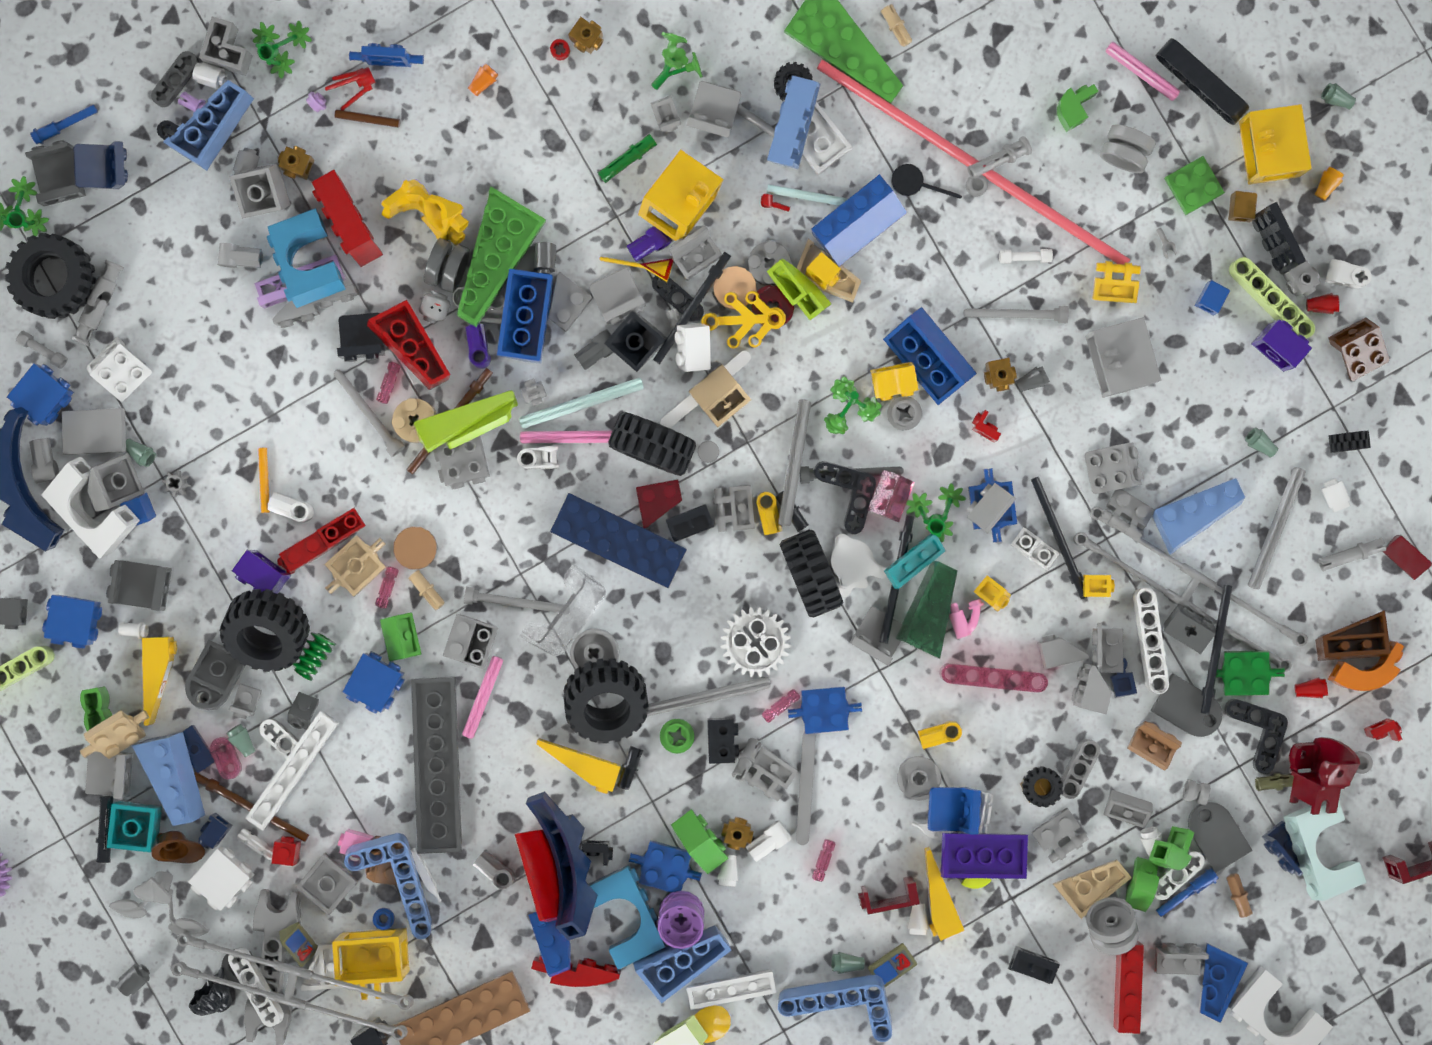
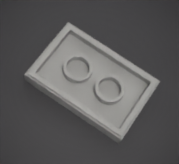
M125 409L62 411L63 455L126 452Z

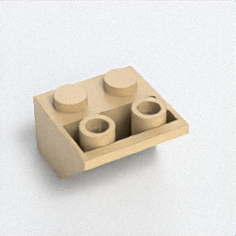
M722 364L688 391L717 427L751 401L750 397Z

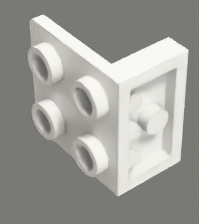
M118 337L86 367L89 375L121 402L152 373L144 363L125 347L124 342Z

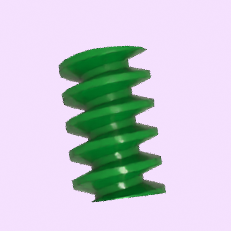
M311 632L314 640L307 639L306 642L309 648H303L305 654L300 655L299 663H293L294 671L309 681L313 680L310 674L316 675L318 673L315 667L323 666L320 659L327 660L328 657L325 652L331 653L333 651L330 645H336L328 637Z

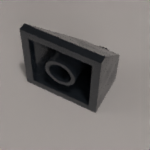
M632 310L604 344L633 370L638 372L660 349L667 337L654 325Z

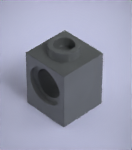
M0 598V624L5 625L4 629L17 630L18 626L26 625L28 599Z

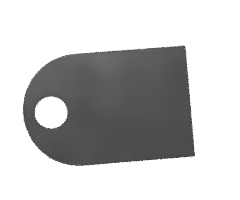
M208 640L185 684L187 698L195 707L201 710L219 708L227 701L245 666L240 664L238 659L234 660L230 656V652L225 650L224 646ZM201 692H206L209 695V699L205 703L197 702V696Z
M1172 674L1169 678L1168 690L1159 695L1150 710L1181 730L1197 737H1204L1214 733L1222 721L1220 704L1216 699L1212 698L1209 714L1214 717V723L1207 727L1203 720L1208 714L1200 713L1203 701L1202 690L1175 674Z
M1207 802L1206 805H1197L1191 811L1188 818V829L1194 832V841L1215 873L1253 851L1229 811L1222 805ZM1203 809L1210 811V817L1206 821H1202L1199 817L1200 811Z

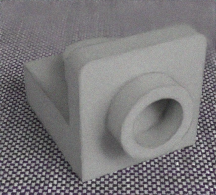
M239 684L234 703L230 706L229 710L233 711L234 716L246 719L247 716H253L262 690Z

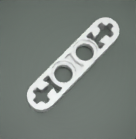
M245 948L235 949V951L251 955ZM228 956V962L240 984L268 992L271 991L256 962L241 959L238 962L236 959L238 957ZM246 965L249 966V968H246V969H244V970L241 969V968L245 967ZM248 971L252 972L255 976L253 983H249L246 979ZM245 991L264 1025L272 1027L283 1020L284 1013L278 1002L269 1000L268 997H266L265 1002H260L257 999V994ZM270 1003L271 1006L267 1007L266 1009L263 1008V1006L268 1005ZM274 1012L276 1016L270 1019L269 1015Z

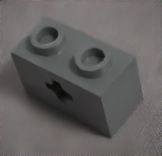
M1178 604L1164 623L1165 633L1199 654H1202L1216 635L1214 623L1206 617L1201 618L1196 615V612L1189 606L1183 607Z

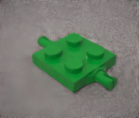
M1224 651V662L1221 669H1217L1216 677H1222L1225 696L1269 695L1271 677H1285V669L1271 668L1269 664V651Z

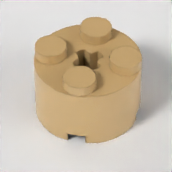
M409 398L396 407L392 417V425L397 435L411 443H421L412 418L419 416L418 420L437 415V412L429 403L421 399Z

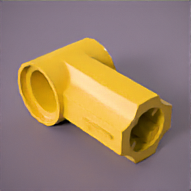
M761 492L756 498V505L764 535L783 531L782 526L778 523L779 513L775 496L770 492ZM765 495L770 496L772 499L771 505L767 508L762 507L760 504L761 498Z
M947 721L940 725L918 730L922 748L925 749L959 740L962 735V729L957 722ZM949 726H955L958 729L957 734L953 737L946 735L945 731Z

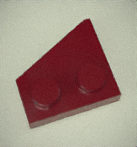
M678 479L636 487L643 528L649 527L682 501Z

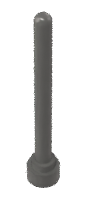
M801 466V484H809L810 481L817 479L813 468ZM900 466L853 468L868 472L872 476L902 475L904 469ZM834 469V472H830L828 470H818V472L821 473V477H824L825 474L832 475L833 478H835V473L837 471V469ZM843 471L840 473L839 478L851 477V474L848 471Z

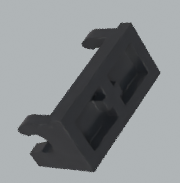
M706 504L666 519L674 542L715 527Z
M1015 946L1008 969L1045 983L1053 984L1060 964L1057 960Z

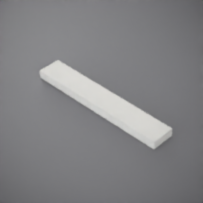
M322 710L317 714L245 819L262 831L265 830L339 722Z

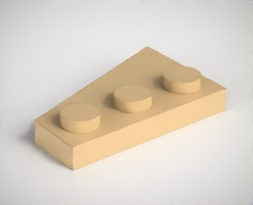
M809 238L797 266V269L807 278H809L805 274L807 267L821 252L834 262L829 257V254L824 250H820ZM842 265L838 275L840 277L839 281L833 287L828 286L825 291L810 279L819 290L850 302L854 301L861 283L859 278Z
M1116 859L1055 882L1053 885L1082 919L1087 915L1089 908L1094 903L1108 898L1132 877Z

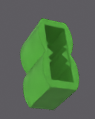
M105 686L81 691L80 702L85 711L84 726L88 731L112 716L108 708L110 696Z

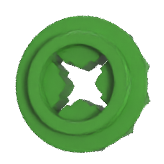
M672 719L666 722L660 731L662 746L667 751L675 754L687 751L694 742L692 726L683 719ZM679 727H681V735L686 740L678 739L675 745H673L674 737L668 732L676 733Z

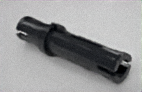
M100 796L98 837L95 842L98 843L97 863L111 862V848H107L113 796Z

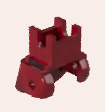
M1327 737L1315 738L1313 742L1293 744L1289 753L1291 775L1294 776L1289 802L1294 804L1301 800L1312 806L1310 814L1319 815L1322 802L1326 801L1325 812L1328 814L1337 813L1341 789L1351 785V781L1360 765V759L1357 754L1344 743ZM1298 769H1311V772H1298Z

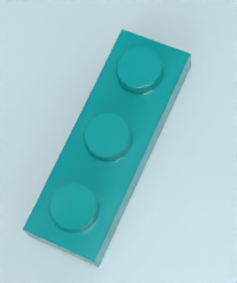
M930 534L886 568L884 572L893 587L899 589L946 552L939 538L936 535Z

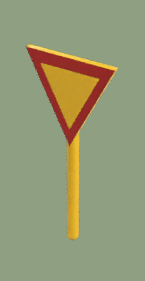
M607 257L599 258L600 261L645 268L668 282L674 262L672 258L647 263H636Z

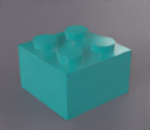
M123 801L113 803L107 848L151 853L154 846L157 845L162 806Z

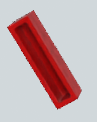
M1139 941L1128 952L1116 955L1113 1027L1118 1033L1140 1034L1144 945Z

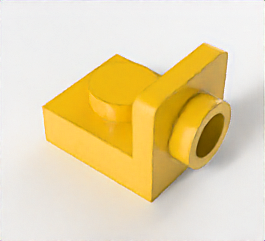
M988 575L973 591L997 612L1008 605L1009 598L1011 597V594Z
M1111 575L1083 576V597H1111V592H1114L1115 582L1114 579H1111Z

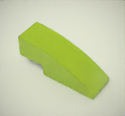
M782 258L766 271L792 306L797 304L809 320L818 316L831 305V302L819 288L785 259Z

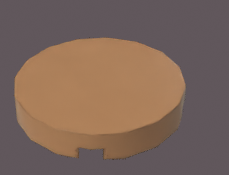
M409 527L397 535L393 551L397 561L402 566L408 569L419 570L427 567L434 561L437 553V543L430 531L422 527Z

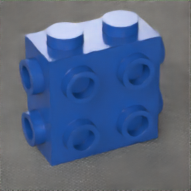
M34 363L7 395V398L12 401L10 405L14 409L22 407L28 411L29 416L27 419L37 426L39 424L47 426L57 419V413L60 409L66 407L71 402V396L74 392L69 388L71 385L61 377L57 379L52 375L54 371L45 364L38 365Z
M59 594L51 595L46 605V610L48 611L47 620L44 621L42 627L44 638L51 639L50 643L64 645V642H70L72 647L85 649L86 645H93L98 637L97 621L102 616L101 602Z
M370 651L369 654H362L342 692L347 694L346 698L354 703L360 701L366 705L365 708L377 714L378 711L381 713L385 709H390L395 700L392 696L395 690L399 691L405 679L402 678L404 672L400 671L401 667L391 661L387 664L381 660L382 656Z

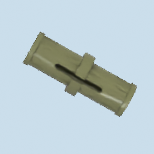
M1275 773L1273 776L1256 777L1255 787L1257 791L1283 790V788L1292 787L1294 776L1291 774L1281 775L1280 773Z

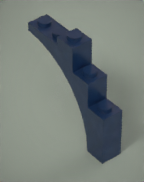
M19 407L6 413L4 416L5 423L0 428V500L9 505L3 514L5 518L1 525L46 552L56 547L65 529L51 520L39 507L24 479L20 462V438L28 411Z
M544 791L528 797L526 805L538 820L551 847L559 882V910L555 927L569 941L586 935L598 895L585 881L591 860L579 848L585 829L584 826L573 814L566 816Z

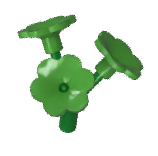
M662 32L661 35L669 41L667 49L662 51L665 65L663 71L651 86L658 90L668 77L685 71L687 73L695 71L702 78L696 53L692 52V62L688 63L685 50L676 47L677 43H687L688 40L672 33Z

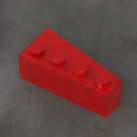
M332 170L312 181L315 188L312 193L318 203L322 201L324 207L321 210L327 220H332L333 225H331V229L336 237H341L343 242L340 243V246L346 255L350 253L360 267L383 255L381 249L373 241L374 237L366 224L362 222L364 220L357 207L353 205L354 201L336 171Z
M407 300L368 319L367 326L429 390L449 380L451 374Z

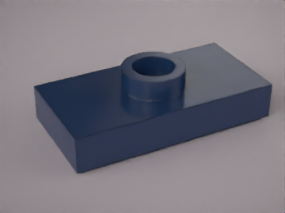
M194 725L182 731L191 764L197 773H200L217 761Z

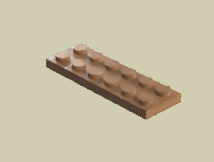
M512 970L394 1026L404 1025L407 1028V1036L399 1040L401 1045H459L530 1012V1007ZM398 1029V1035L402 1036L401 1030Z

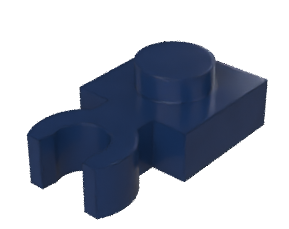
M1123 658V673H1116V675L1110 677L1115 698L1137 694L1133 672L1126 673L1125 670L1128 665L1126 658Z

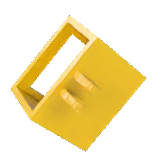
M1302 104L1251 111L1239 121L1248 185L1298 178L1312 169ZM1250 128H1251V132H1252V139H1253L1254 152H1255V158H1256V165H1257V171H1258V173L1256 172V166H1255V159H1254V153H1253V146H1252Z
M680 149L643 197L638 215L674 241L681 238L684 240L717 197L724 179ZM653 209L657 210L677 224L678 229H674L651 211Z
M407 928L342 932L332 941L334 975L337 980L354 985L360 984L361 987L368 988L367 984L374 983V990L382 992L381 983L402 981L410 971ZM340 947H341V953H342V967H343V969H342L341 971H340V958H339V948H340ZM361 993V999L367 1000L368 994Z

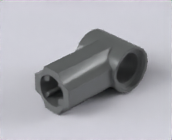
M608 329L599 333L592 339L591 343L574 354L584 370L594 365L603 357L606 358L614 353L604 344L611 336Z

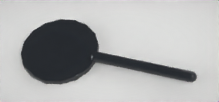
M913 164L900 165L892 174L891 182L893 188L903 196L915 195L920 191L921 187H925L952 197L962 198L960 194L923 183L924 178L921 170Z

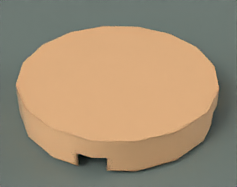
M738 266L727 267L722 270L723 274L719 279L715 280L713 286L714 296L718 302L725 308L736 310L724 301V296L728 292H735L738 295L739 301L745 306L749 305L745 296L750 291H756V281L752 274L745 268ZM751 293L749 295L750 301L753 300L755 294ZM728 295V301L734 302V296Z

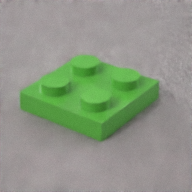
M1204 156L1164 178L1185 215L1225 193Z

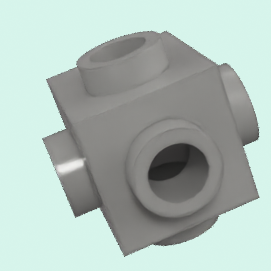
M1308 261L1283 274L1287 281L1286 286L1288 290L1295 294L1296 297L1301 294L1305 297L1315 292V286L1321 283L1319 281V273L1314 267L1310 266Z

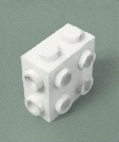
M223 846L216 849L188 881L192 885L191 889L196 894H202L208 899L207 903L213 909H219L220 911L226 907L230 909L238 900L236 895L240 891L245 892L253 883L251 878L254 876L251 872L252 868L247 863L237 860L235 858L236 854L230 848H224Z

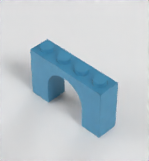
M316 208L267 226L270 234L267 236L270 247L275 250V253L272 255L276 265H280L281 271H278L281 282L286 284L287 289H284V293L288 302L292 301L296 308L346 290L341 273L334 261L308 271L293 268V258L301 247L328 236L323 219Z
M629 865L588 884L598 895L594 908L613 899H625L633 903L640 913L641 924L638 930L630 937L609 947V952L618 970L666 947V943L660 938L658 932V925L656 923L658 916L654 908H649L646 902L649 900L644 888L640 889L637 883L640 880L635 868L631 869Z

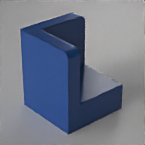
M1211 280L1206 283L1194 306L1214 316L1219 313L1230 290Z
M147 492L120 504V507L126 505L140 520L137 525L149 522L156 517Z

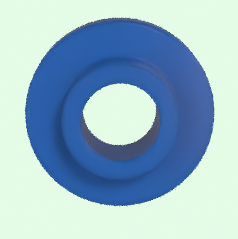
M380 908L373 915V924L380 930H387L394 924V913L388 908ZM381 915H386L388 921L382 922L380 919Z

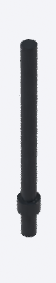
M724 252L716 265H712L708 271V277L653 358L654 362L659 365L661 364L675 342L677 325H686L715 280L719 279L723 274L722 270L731 258V255Z
M1039 476L1031 479V482L1070 573L1069 579L1075 585L1080 599L1087 598L1083 597L1082 573L1078 572Z
M906 515L903 532H900L899 541L901 542L897 560L907 553L909 543L912 542L913 534L911 532L914 516ZM891 585L879 641L884 644H888L899 594V589H895L893 585Z
M1224 585L1206 685L1203 687L1201 694L1203 701L1200 713L1208 715L1212 698H1215L1216 693L1214 685L1233 587L1230 585Z

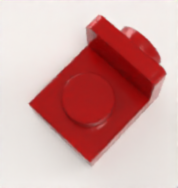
M989 411L978 412L972 421V424H974L972 430L993 443L997 442L1001 436V433L997 431L998 427L989 422L983 423Z
M1386 718L1364 728L1366 736L1376 740L1387 737L1388 732L1392 740L1398 742L1403 740L1401 737L1402 729L1399 723L1392 719Z

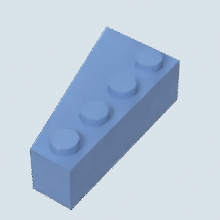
M792 76V79L788 80L785 89L787 95L785 102L781 104L780 118L775 127L774 138L767 158L768 161L799 169L821 85L819 82Z
M228 80L208 99V102L201 109L198 108L193 113L194 116L185 124L182 123L177 128L178 131L165 139L163 143L207 171L254 98L247 91Z
M1237 478L1156 509L1152 517L1169 554H1173L1195 536L1243 503L1245 495Z
M183 732L147 739L132 745L173 826L191 823L205 816Z
M714 925L703 930L700 940L691 947L680 949L666 946L633 962L635 972L662 1004L729 953L731 947L724 935Z

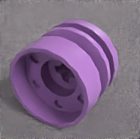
M672 892L660 904L658 917L660 938L673 948L684 949L696 944L703 935V904L696 895L690 892Z

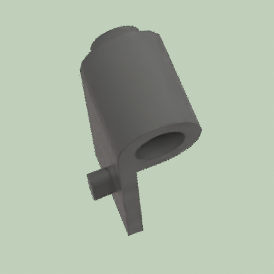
M538 242L535 246H530L515 270L543 274L555 272L556 245L549 242Z

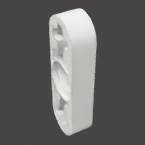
M275 719L265 720L260 725L259 731L262 737L287 759L289 753L292 752L299 740ZM266 724H274L275 727L273 728V730L277 734H279L281 731L283 732V734L276 739V742L273 740V738L277 737L274 733H266L268 729L266 727ZM284 737L292 741V747L289 750L281 747L280 742Z
M1195 850L1188 851L1189 855L1193 857L1198 856L1196 860L1198 864L1196 866L1190 864L1187 867L1190 870L1189 873L1185 868L1182 869L1183 877L1179 881L1172 879L1173 869L1168 868L1159 876L1158 885L1164 886L1168 883L1164 880L1167 877L1174 886L1171 887L1168 884L1164 887L1165 893H1156L1155 898L1159 900L1169 898L1201 870L1205 863L1202 854Z

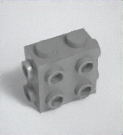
M481 436L451 450L446 443L433 450L436 462L440 461L441 470H438L441 483L445 482V486L457 489L465 487V482L472 481L473 484L486 482L485 478L490 477Z

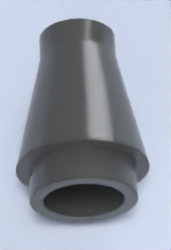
M1036 366L1026 375L1016 380L1020 392L1044 387L1046 383L1050 382L1043 366L1039 368Z

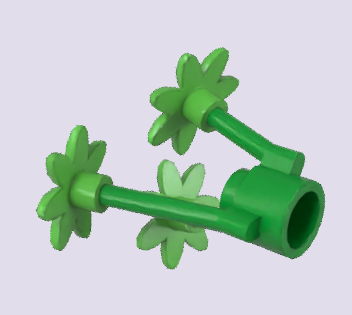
M297 21L296 26L290 23L289 27L293 32H289L287 34L288 38L278 43L272 40L280 37L279 34L272 33L275 28L274 25H270L266 29L265 24L260 22V30L252 29V32L258 35L252 41L257 43L258 56L266 61L267 65H275L270 70V73L274 74L278 71L281 79L284 77V71L292 74L289 65L295 63V60L287 59L288 51H285L281 56L278 48L293 41V46H297L300 43L302 48L305 49L306 42L312 41L308 35H305L308 33L309 28L305 27L302 29L301 21Z
M25 176L21 178L20 182L12 179L11 182L14 186L10 187L8 191L16 193L15 200L17 202L14 209L10 205L5 210L2 203H0V231L6 225L11 229L22 226L24 231L32 229L34 236L38 235V229L42 232H47L43 224L48 222L49 219L41 218L42 209L37 210L35 214L31 209H27L29 217H26L25 212L20 209L23 198L30 202L29 195L36 196L35 194H38L32 189L36 183H27Z
M952 483L949 484L948 489L940 487V491L943 494L938 499L946 500V507L942 515L933 514L930 517L926 515L929 513L926 506L933 503L932 500H925L927 497L926 493H923L920 497L913 493V500L905 501V504L910 506L906 513L910 514L915 511L916 518L921 514L924 524L928 525L925 528L931 534L939 537L941 542H944L945 535H953V532L947 529L953 525V522H945L948 519L951 504L953 503L959 508V501L966 500L965 496L960 495L963 488L955 490Z

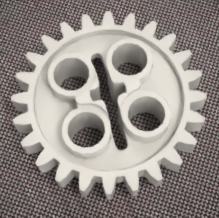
M750 607L748 614L742 609V616L738 617L736 614H733L735 621H727L731 627L729 629L723 628V631L727 633V636L720 638L726 641V644L721 645V648L727 649L723 657L730 656L727 664L729 665L734 662V671L742 668L741 675L749 671L750 677H753L754 672H757L759 677H761L764 670L770 675L769 668L772 667L777 671L776 663L784 664L781 656H788L784 651V648L791 647L785 643L786 640L791 638L790 636H784L788 628H781L780 626L784 621L776 622L777 614L770 617L769 609L764 614L761 611V607L758 608L757 613H754L752 607ZM754 621H761L764 628L760 633L752 631L751 625ZM744 626L748 628L755 638H761L759 643L768 654L767 658L762 655L756 646H750L752 641L743 630ZM738 634L746 636L747 641L745 645L737 646L734 643L735 636ZM768 638H774L777 641L775 649L768 650L765 648L764 643ZM755 651L759 653L760 659L757 663H750L747 656L750 652Z

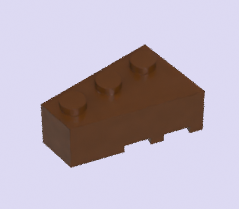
M1385 610L1315 640L1318 661L1383 657L1391 653Z

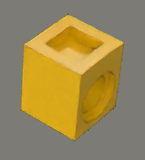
M821 252L807 267L805 274L825 291L828 286L833 287L839 281L840 277L838 275L841 268Z

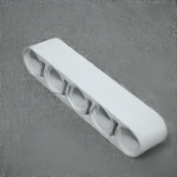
M1139 588L1133 593V605L1145 686L1152 693L1162 694L1169 688V679L1157 597L1152 589ZM1144 591L1149 595V600L1145 604L1140 601V595ZM1146 613L1152 616V622L1149 625H1145L1143 622V617ZM1149 635L1155 637V643L1151 647L1146 643ZM1153 656L1158 658V665L1155 668H1152L1149 664ZM1159 678L1162 685L1159 689L1155 690L1152 683L1154 679Z

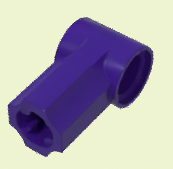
M653 226L645 232V235L626 247L634 260L638 262L652 252L664 249L673 241L669 236Z
M478 324L477 327L473 325L465 327L470 362L479 369L488 367L491 362V356L488 350L484 324ZM478 353H484V360L480 363L475 362V356Z

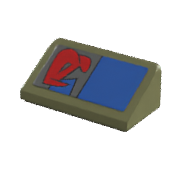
M299 922L279 931L281 944L298 965L303 967L314 956L318 945Z
M901 943L867 968L872 975L880 976L884 986L887 987L917 966V962L904 943Z

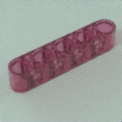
M953 663L944 664L939 671L941 679L950 684L1037 693L1043 692L1048 686V679L1045 675L1032 671ZM949 667L954 668L956 672L955 677L952 679L945 677V670ZM975 670L977 678L974 681H968L966 678L967 672ZM992 672H996L999 676L998 681L994 684L988 681V676ZM1014 674H1018L1020 677V683L1016 686H1012L1010 683V677ZM1036 676H1039L1042 680V684L1038 688L1032 686V679Z

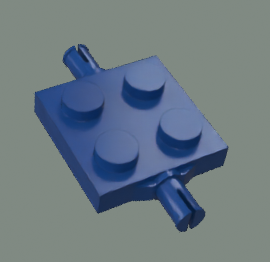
M369 43L368 46L361 47V52L349 51V60L367 62L368 65L411 67V64H424V55H411L402 45L391 44L390 47H381L380 44Z
M993 468L983 469L985 482L977 486L968 487L970 505L974 501L978 503L983 498L980 493L988 484L993 486L996 483L1014 496L1012 481H994ZM1015 501L991 529L993 543L997 541L1002 542L1001 528L1017 524ZM973 523V530L981 529Z
M845 687L802 690L801 708L788 709V713H797L788 714V718L801 717L805 726V734L849 730V713L862 712V708H853L861 707L862 704L861 702L848 704Z
M650 840L648 850L644 856L630 854L629 862L641 865L639 884L668 892L682 891L683 884L687 878L700 881L702 872L690 870L689 862L691 856L685 849Z

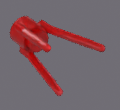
M369 67L333 76V81L345 80L326 86L325 90L335 89L354 81L357 82L359 88L364 87L340 108V110L344 111L362 95L372 90L371 85L376 82Z

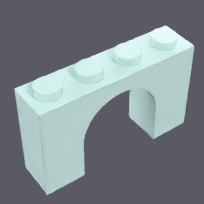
M1326 801L1322 802L1319 815L1310 814L1312 806H1308L1284 816L1285 828L1290 835L1293 851L1297 855L1300 864L1299 868L1303 872L1307 893L1311 900L1325 901L1367 883L1360 862L1346 861L1327 869L1318 860L1316 841L1319 834L1324 829L1345 820L1340 803H1338L1337 813L1328 814L1325 812Z

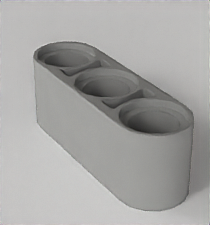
M1083 739L1078 743L1061 777L1064 786L1067 783H1073L1074 789L1070 794H1066L1064 787H1062L1063 794L1061 795L1065 798L1074 799L1080 794L1100 754V746L1095 741ZM1087 744H1092L1094 748L1090 755H1085L1084 747ZM1078 763H1082L1084 766L1081 774H1075L1074 767Z

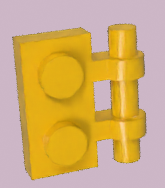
M1112 261L1096 263V271L1104 272V278L1095 277L1093 300L1137 303L1139 281L1131 280L1132 274H1140L1141 266L1126 262L1124 265L1113 264ZM1112 272L1123 273V279H1112Z

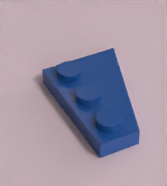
M537 912L529 914L528 916L548 976L552 977L570 970L571 943L555 927L557 920L542 922L539 921Z
M1207 943L1206 953L1209 954V959H1205L1200 1013L1221 1023L1248 963Z

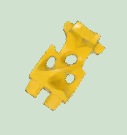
M417 179L403 181L400 189L381 202V205L384 207L381 215L387 219L392 218L401 211L417 209L424 214L421 219L431 229L437 239L450 240L456 246L465 239L466 234L462 231L466 229L469 221L462 216L463 206L443 197L430 194Z

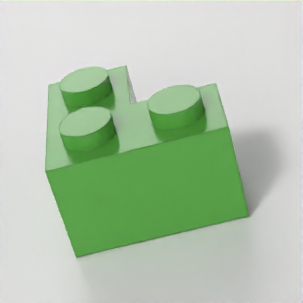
M691 809L672 823L671 826L688 854L709 874L728 859L724 852L727 848L720 839H717L710 828L707 829L705 827L708 823L702 814L697 816Z

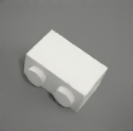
M702 323L677 325L675 341L678 345V353L676 354L678 368L686 372L711 369L709 326Z

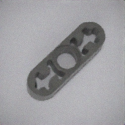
M182 52L153 89L151 98L158 106L168 107L171 105L193 76L194 67L199 63V60L192 52ZM191 59L193 64L191 66L186 65L184 60ZM180 67L181 69H183V70H184L185 72H187V73L184 75V74H183L180 70H178L177 68ZM173 74L181 76V81L177 85L170 83V77ZM165 84H167L171 89H173V91L171 92L169 89L167 90V88L164 87ZM159 93H165L167 97L165 101L163 99L160 100Z

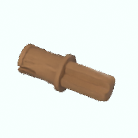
M1233 873L1228 875L1226 879L1232 893L1231 899L1235 902L1239 917L1243 918L1252 915L1253 912L1247 899L1248 892L1244 890L1239 874Z

